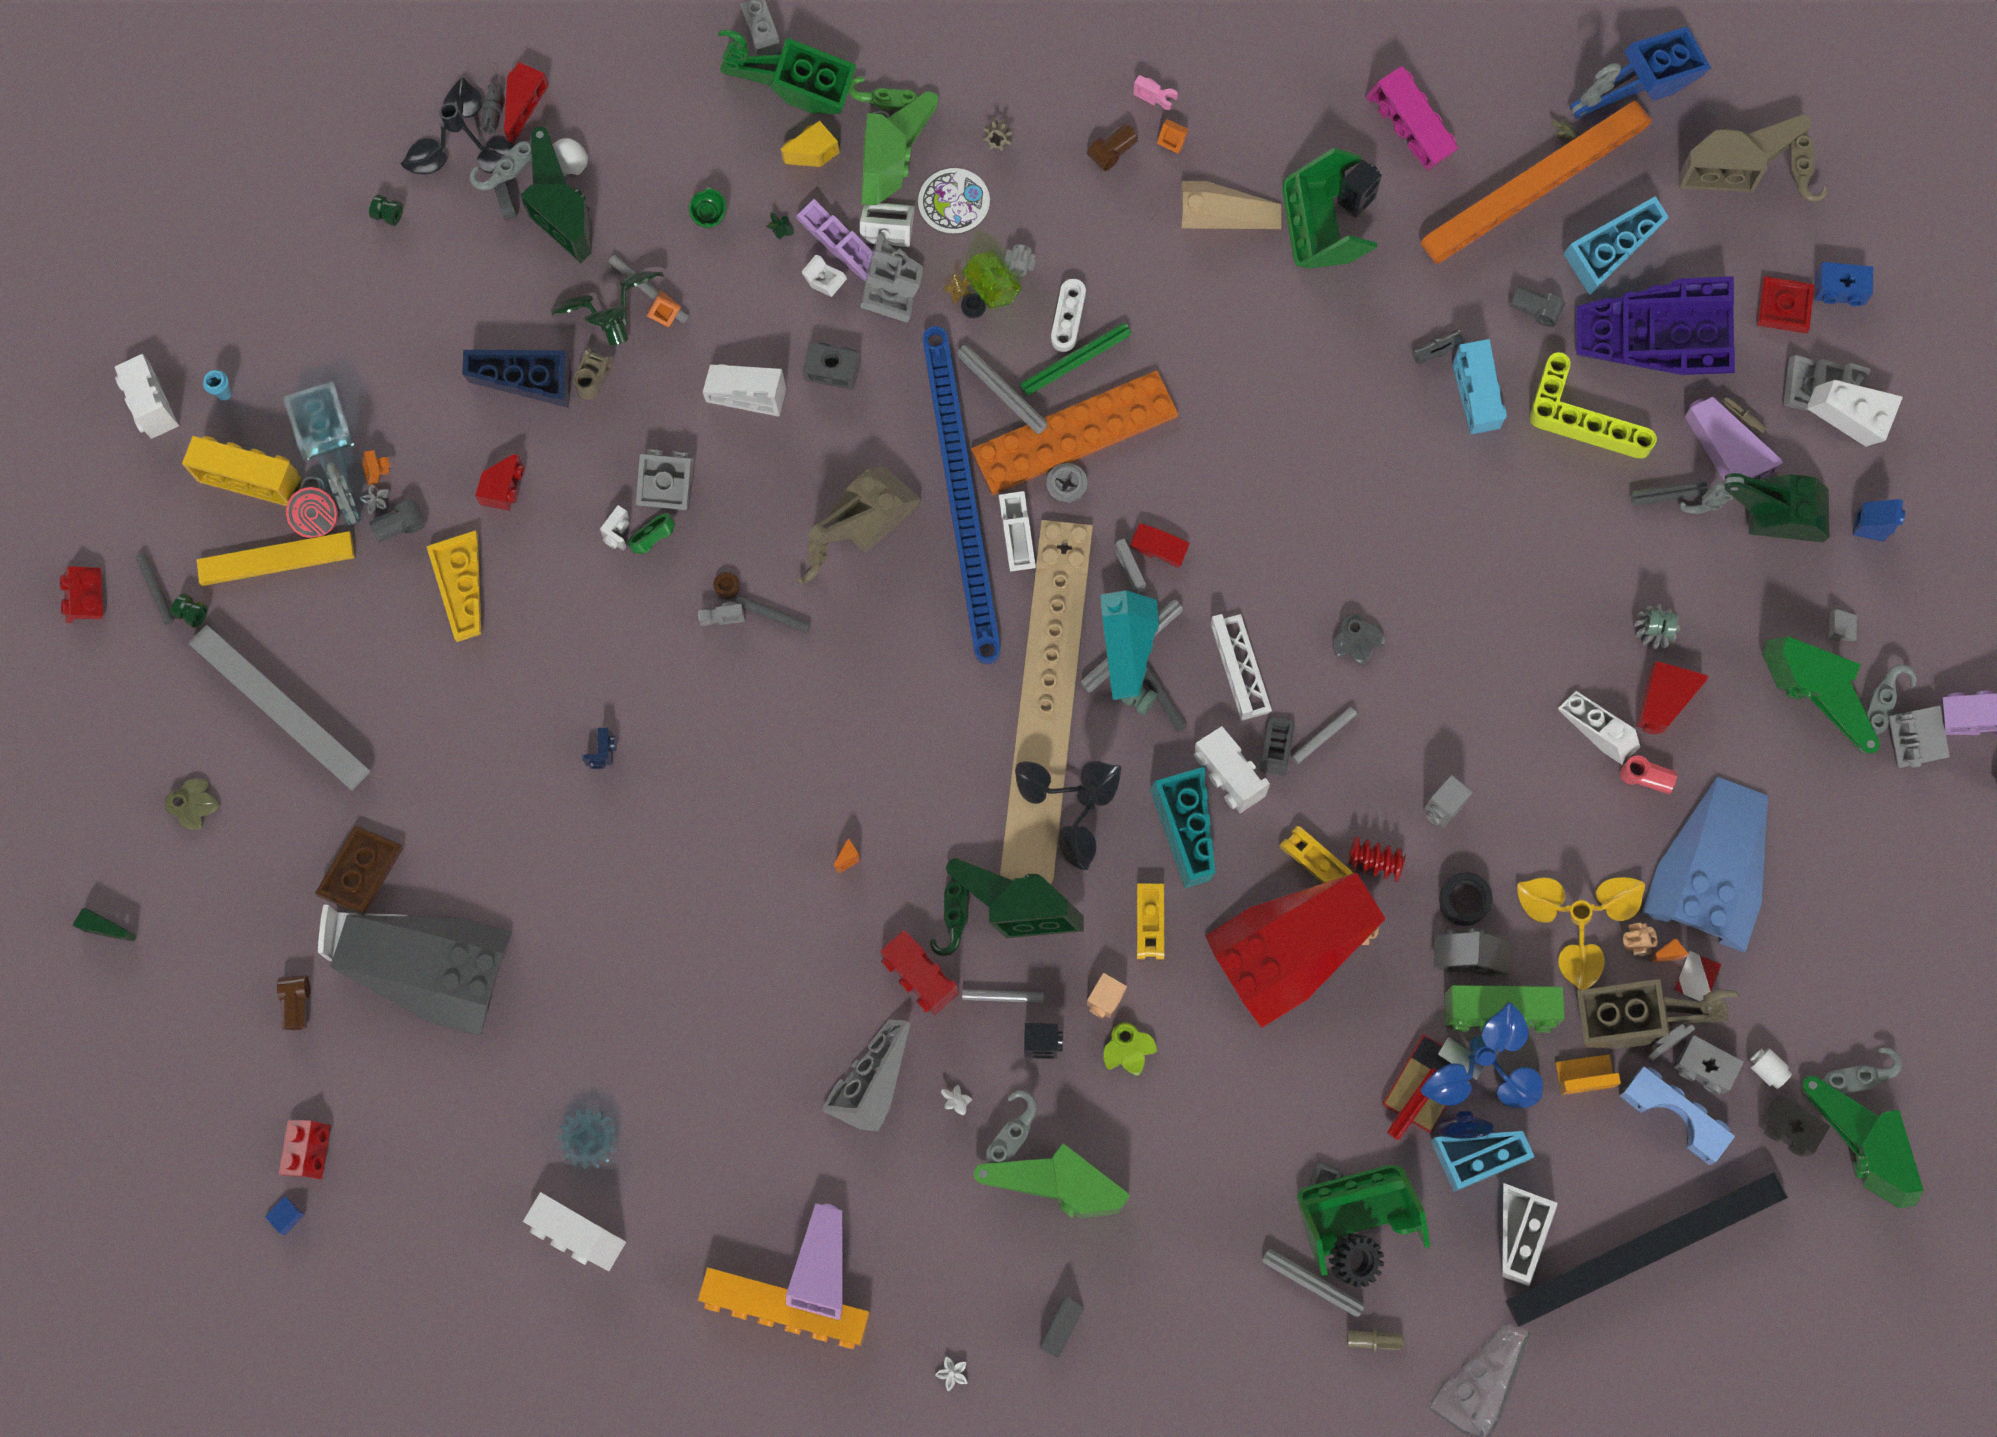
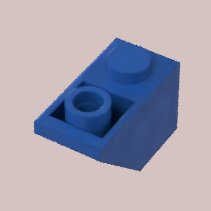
M1893 499L1863 503L1856 511L1853 536L1884 542L1904 522L1905 510H1902L1903 500Z

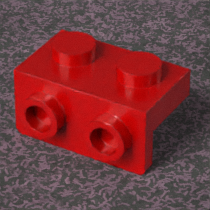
M68 566L64 575L60 576L59 582L60 590H64V599L61 600V614L65 615V622L72 623L74 619L101 620L103 617L101 568Z
M288 1120L279 1175L322 1179L331 1125L307 1120Z

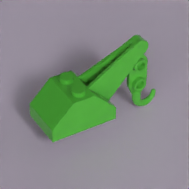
M856 77L852 79L848 91L852 98L857 101L870 103L879 109L899 110L888 119L882 114L867 113L863 150L861 204L877 205L902 188L903 178L908 177L909 163L906 162H910L911 147L933 113L937 110L938 96L934 92H925L921 96H917L911 90L887 88L861 92L855 89V85L859 82H864L865 78Z

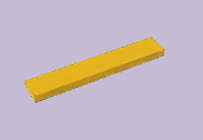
M348 531L197 559L199 584L205 586L353 559L355 555L352 534Z

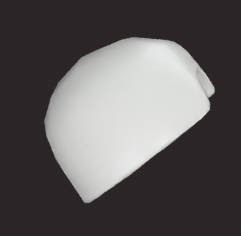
M563 138L552 144L563 176L565 177L567 174H581L588 162V155L585 149L578 142L570 138Z

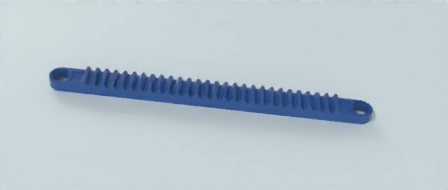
M932 326L925 330L923 334V347L974 654L980 663L992 664L1000 656V643L947 333L943 328ZM933 335H938L942 338L941 344L937 346L931 345L928 340ZM985 644H990L994 647L995 652L991 656H983L980 653V648Z

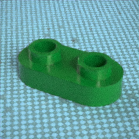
M661 514L634 533L628 539L627 545L634 554H645L652 549L653 544L672 534L675 522L669 514Z

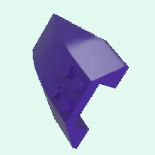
M1734 276L1681 278L1673 280L1672 283L1660 286L1658 284L1649 287L1648 290L1624 293L1623 296L1611 299L1609 297L1577 306L1576 355L1679 375L1735 373Z

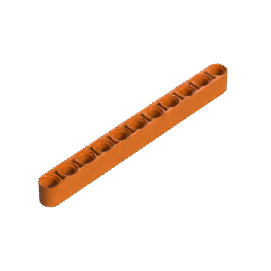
M1636 100L1629 103L1423 238L1420 245L1435 264L1444 261L1642 132L1650 125L1652 118Z

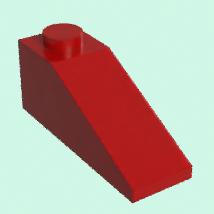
M518 62L515 69L510 70L506 85L504 132L507 140L512 144L515 143L549 86L545 73L521 62Z

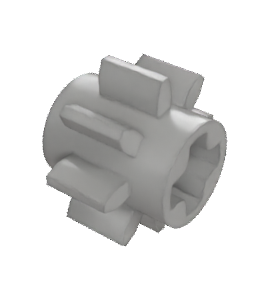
M1015 245L1013 251L1007 249L1004 261L1005 266H1009L1008 271L1011 274L1025 276L1027 270L1033 271L1036 255L1031 254V248L1025 245Z

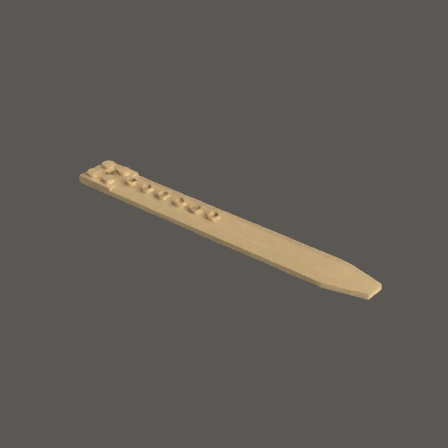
M1041 520L1000 871L1001 876L1011 880L1024 878L1026 874H1039L1052 885L1054 879L1063 793H1046V799L1039 804L1026 801L1018 790L1015 768L1018 763L1023 761L1038 763L1051 776L1049 788H1064L1093 525ZM1062 543H1067L1069 547H1072V550H1067L1066 554H1061V549H1057V547L1062 545Z

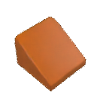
M659 290L648 308L647 317L669 328L681 306L666 293Z
M850 839L846 841L834 863L835 870L839 874L860 862L859 854Z
M1673 939L1654 953L1649 960L1652 963L1682 960L1689 954L1677 939Z

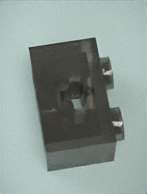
M1783 1095L1773 1100L1758 1125L1765 1130L1764 1134L1774 1141L1781 1140L1789 1145L1788 1149L1792 1153L1800 1157L1813 1155L1830 1128V1125ZM1789 1124H1795L1794 1130L1796 1131V1133L1792 1134L1790 1132L1792 1127Z

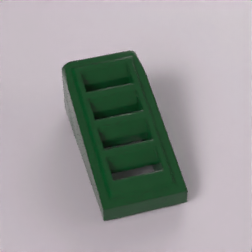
M82 908L72 925L83 932L121 940L135 941L137 938L136 934L87 908Z

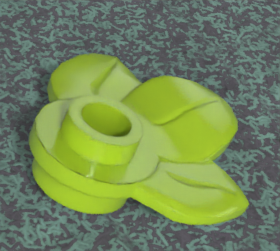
M1123 1022L1114 1027L1111 1035L1112 1040L1105 1046L1103 1056L1108 1070L1114 1069L1121 1064L1129 1073L1138 1076L1144 1068L1145 1055L1156 1053L1157 1047L1154 1039L1149 1034L1138 1032L1134 1025ZM1122 1032L1129 1033L1130 1039L1128 1041L1120 1039Z

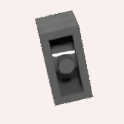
M818 342L817 344L809 343L803 366L805 381L854 390L861 364L859 352L848 347L834 348L823 342ZM831 361L838 362L835 367L827 366Z

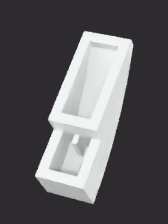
M1025 492L998 495L1010 572L1036 568Z

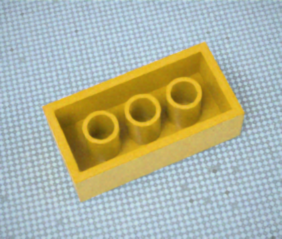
M192 436L182 465L199 483L287 506L291 496L300 490V485L303 481L297 469L291 465L290 460L283 456L275 455V458L266 456L264 452L257 449L247 451L235 443L227 442L226 445L218 443L216 439L209 436H203L202 438Z

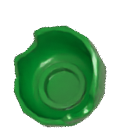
M706 188L704 191L694 194L688 207L689 215L697 226L707 229L722 223L727 213L725 198L719 191L711 188Z

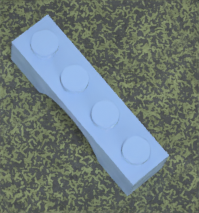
M1642 1067L1639 1069L1619 1096L1641 1113L1655 1107H1664L1676 1112L1683 1119L1688 1130L1687 1149L1708 1165L1716 1163L1735 1137L1729 1132L1731 1130L1730 1127L1721 1120L1717 1119L1715 1121L1708 1116V1111L1699 1103H1691L1684 1097L1685 1093L1675 1085L1669 1086L1661 1080L1662 1075L1653 1068L1649 1067L1647 1069Z

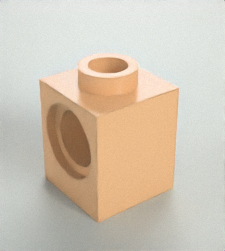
M1103 973L1087 1000V1006L1090 1007L1089 1011L1102 1019L1104 1016L1111 1018L1124 996L1127 986Z

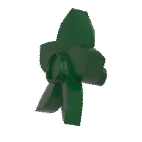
M774 212L770 213L772 222L766 227L772 229L779 240L784 235L791 236L794 234L792 228L787 225L788 217L783 216L779 220Z

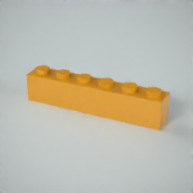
M707 1267L698 1301L704 1303V1309L718 1313L720 1308L731 1310L730 1316L746 1320L747 1315L758 1318V1324L773 1327L774 1322L785 1325L784 1331L800 1335L801 1330L812 1332L811 1338L827 1342L828 1337L839 1340L838 1346L853 1350L855 1344L862 1346L870 1317L869 1311L842 1304V1316L840 1320L786 1306V1293L788 1289Z

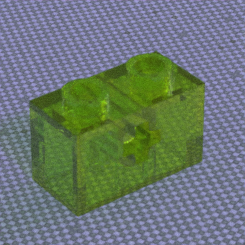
M994 251L973 255L962 271L963 275L990 310L1010 305L1022 290L1021 285Z

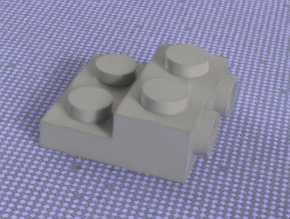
M648 449L647 454H640L636 505L688 510L690 484H692L694 458H688V453L673 452V457L663 456V450Z

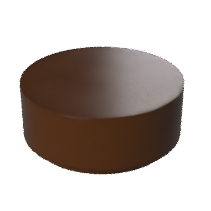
M723 572L714 580L713 587L715 593L722 599H732L740 591L739 580L733 573Z

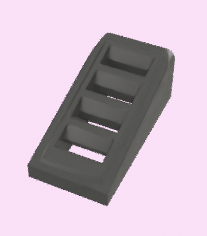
M1269 717L1260 766L1261 772L1286 775L1295 721ZM1272 729L1288 731V734L1272 732ZM1271 739L1285 741L1286 744L1271 741ZM1269 749H1270V750H1275V751H1281V752H1285V753H1284V754H1280V753L1269 752Z

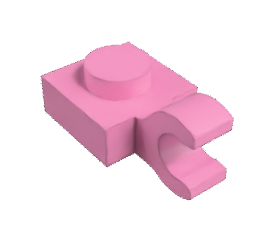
M1139 75L1134 82L1133 95L1154 106L1158 103L1163 109L1170 110L1172 103L1167 101L1166 98L1174 100L1178 98L1177 91L1174 89L1160 90L1161 86L1151 78Z

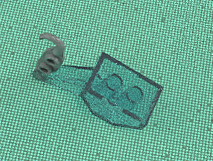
M329 382L283 397L303 461L318 457L332 492L335 494L338 506L344 513L348 526L361 522L342 452L343 448L352 446L355 442L334 383ZM337 451L342 475H340L334 463L329 462L327 464L324 454Z

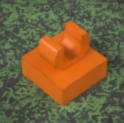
M1167 119L1163 123L1157 144L1179 154L1183 149L1189 129Z
M374 450L364 452L361 463L367 485L378 484L379 476L389 473L388 468L391 467L389 458L381 457L376 459Z

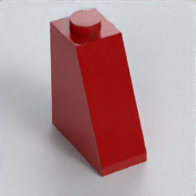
M1656 661L1650 669L1636 727L1643 728V731L1648 734H1662L1704 685L1708 675Z

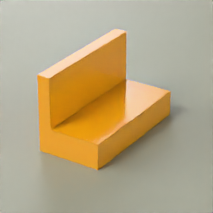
M1610 1054L1555 1062L1561 1095L1614 1088L1621 1084L1619 1073H1613Z

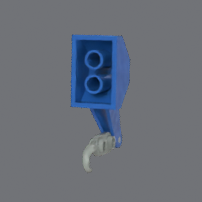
M1688 26L1631 43L1624 51L1630 64L1622 70L1619 63H1612L1604 67L1595 75V83L1581 93V99L1574 102L1569 108L1574 117L1578 119L1597 109L1645 90L1651 99L1655 101L1671 96L1701 78L1711 69V66ZM1636 75L1639 77L1638 80L1605 95Z

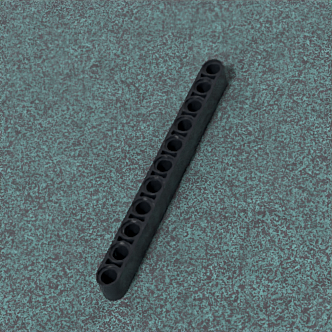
M1773 1172L1505 1300L1517 1326H1522L1787 1199L1788 1196L1776 1173Z

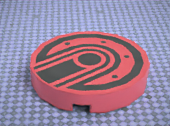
M308 487L300 489L291 496L287 503L286 517L288 524L294 532L302 537L316 538L325 536L334 529L338 522L337 502L329 492L322 488Z

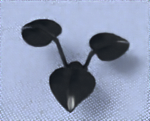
M462 77L449 91L439 110V115L443 122L440 124L441 144L439 145L434 139H421L411 146L405 159L400 164L404 169L415 174H431L440 170L447 161V156L442 151L445 148L446 130L459 132L463 129L482 151L477 157L480 169L490 174L493 173L497 162L514 146L508 140L498 137L491 138L487 142L486 147H484L469 130L463 117L471 118L481 110L483 100L480 93Z
M1031 761L1018 763L1015 768L1018 790L1022 797L1030 803L1039 804L1046 799V793L1078 792L1079 802L1086 805L1087 808L1073 822V827L1064 826L1061 828L1059 845L1063 855L1071 864L1079 869L1088 870L1096 854V840L1087 828L1079 827V823L1091 810L1095 809V804L1104 806L1113 800L1120 781L1121 766L1091 761L1082 768V785L1051 789L1048 787L1051 783V776L1042 765Z

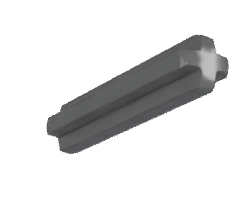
M1701 480L1635 490L1630 496L1632 505L1638 506L1703 496L1708 491L1706 481Z

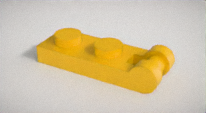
M1296 826L1291 831L1292 835L1288 840L1284 839L1279 845L1286 854L1294 858L1322 884L1354 874L1300 826ZM1300 841L1306 845L1302 851L1296 847Z
M1137 883V959L1156 957V959L1164 960V884ZM1145 939H1156V946H1145Z

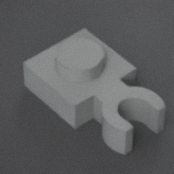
M735 602L723 603L721 607H715L716 610L698 611L701 626H708L714 623L723 625L745 622L742 604Z

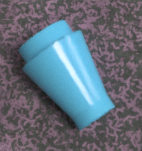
M213 370L204 376L203 387L208 393L222 401L228 400L231 397L232 391L229 386L228 377L224 372Z

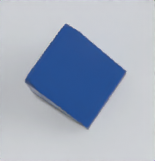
M284 1196L265 1217L280 1234L286 1235L305 1214Z

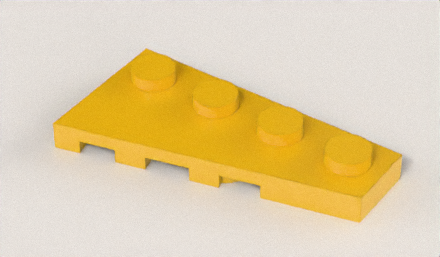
M475 530L426 546L456 642L482 634L478 533Z

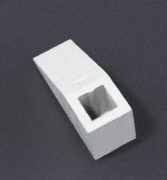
M1577 691L1558 708L1603 753L1621 765L1640 748L1636 729Z

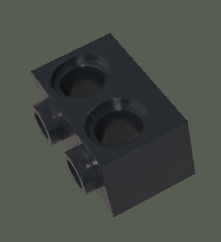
M1362 160L1342 181L1337 203L1355 218L1376 199L1382 177L1378 168Z
M1025 1023L1024 1058L1057 1059V1052H1063V1031H1058V1024Z

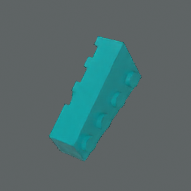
M1205 767L1156 780L1150 789L1185 889L1209 882L1215 874L1213 844L1210 835L1211 823L1207 806L1208 795L1205 786Z

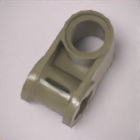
M591 348L585 350L581 363L573 377L577 393L582 399L591 400L599 394L605 378L611 371L613 365L612 356L607 355L605 357L594 353ZM585 382H592L589 386H581Z

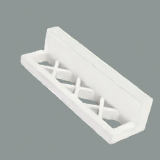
M1222 614L1212 616L1210 625L1241 721L1271 713L1272 709L1241 614L1228 618H1223ZM1237 623L1240 632L1236 639L1229 636L1226 625ZM1235 646L1246 650L1247 658L1244 663L1237 661L1234 653ZM1243 670L1254 675L1255 681L1251 688L1244 684L1241 675ZM1256 685L1258 687L1259 692L1254 690ZM1251 694L1262 699L1263 708L1252 709L1249 700Z

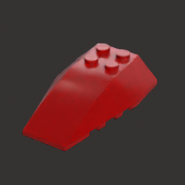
M1354 873L1252 906L1211 931L1205 937L1215 958L1243 1004L1260 1027L1263 1028L1307 1001L1386 918L1358 873Z

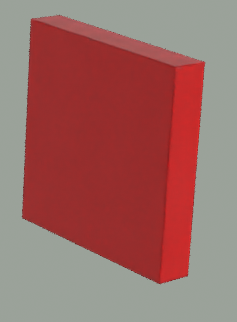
M1764 276L1761 283L1756 325L1807 334L1810 330L1815 284Z

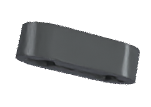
M502 182L494 187L503 218L508 220L517 217L507 182Z

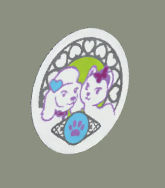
M948 168L934 173L924 182L918 196V206L924 220L934 229L945 233H962L973 229L985 218L990 205L989 192L981 178L968 170L960 168Z

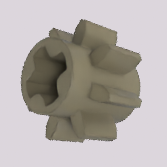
M994 118L992 126L989 124L985 125L984 131L986 134L983 137V141H988L990 149L999 148L1003 151L1005 143L1011 145L1013 139L1010 135L1013 134L1014 128L1008 127L1006 119L1004 121H997Z

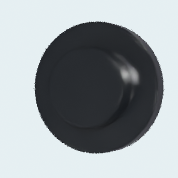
M969 294L962 300L961 310L968 318H979L986 311V302L978 294Z

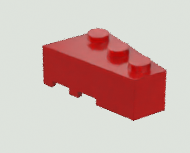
M905 930L880 950L883 957L880 961L890 973L895 971L901 977L898 980L899 984L907 993L913 991L918 997L916 1003L925 1013L930 1010L935 1016L959 995L957 984L953 980L950 981L941 972L942 969L937 963H933L926 955V952Z

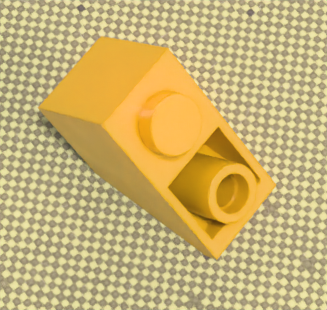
M820 120L814 125L807 126L802 134L795 139H789L780 149L782 160L785 164L813 167L823 166L840 153L838 141Z

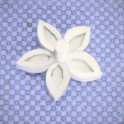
M959 1085L952 1092L946 1089L941 1090L942 1095L948 1099L945 1103V1109L954 1108L957 1113L964 1115L966 1113V1106L972 1101V1098L968 1095H961Z
M946 1356L944 1361L945 1369L938 1371L935 1376L940 1379H946L947 1391L954 1387L955 1381L959 1384H968L966 1377L961 1374L967 1362H959L955 1365L952 1359Z

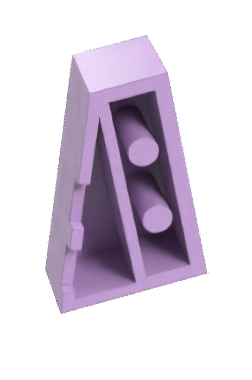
M1989 690L1979 691L1976 695H1965L1962 692L1948 694V697H1943L1946 735H1980V732L1996 731L1997 735V693L1993 694V691Z

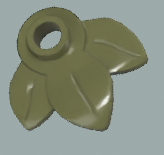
M199 778L186 781L180 790L172 791L165 798V809L167 812L178 817L180 824L191 830H201V817L214 813L220 808V805L213 796L205 793L208 788V780ZM176 799H181L184 803L177 807L173 802Z

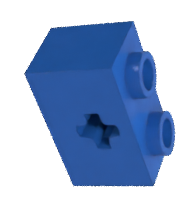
M1822 262L1815 272L1814 300L1823 301L1826 304L1838 302L1848 303L1850 306L1866 305L1873 295L1874 267Z

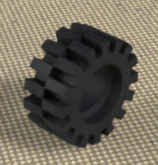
M1348 1233V1236H1341L1342 1242L1336 1240L1334 1243L1337 1249H1331L1330 1254L1334 1255V1258H1329V1263L1334 1265L1330 1268L1332 1273L1336 1274L1335 1277L1357 1288L1369 1286L1368 1281L1374 1283L1376 1281L1374 1275L1380 1276L1382 1271L1378 1270V1267H1384V1262L1379 1260V1258L1384 1257L1383 1252L1379 1251L1381 1249L1380 1245L1375 1243V1240L1358 1233ZM1357 1250H1361L1363 1252V1261L1357 1270H1352L1350 1267L1351 1257Z

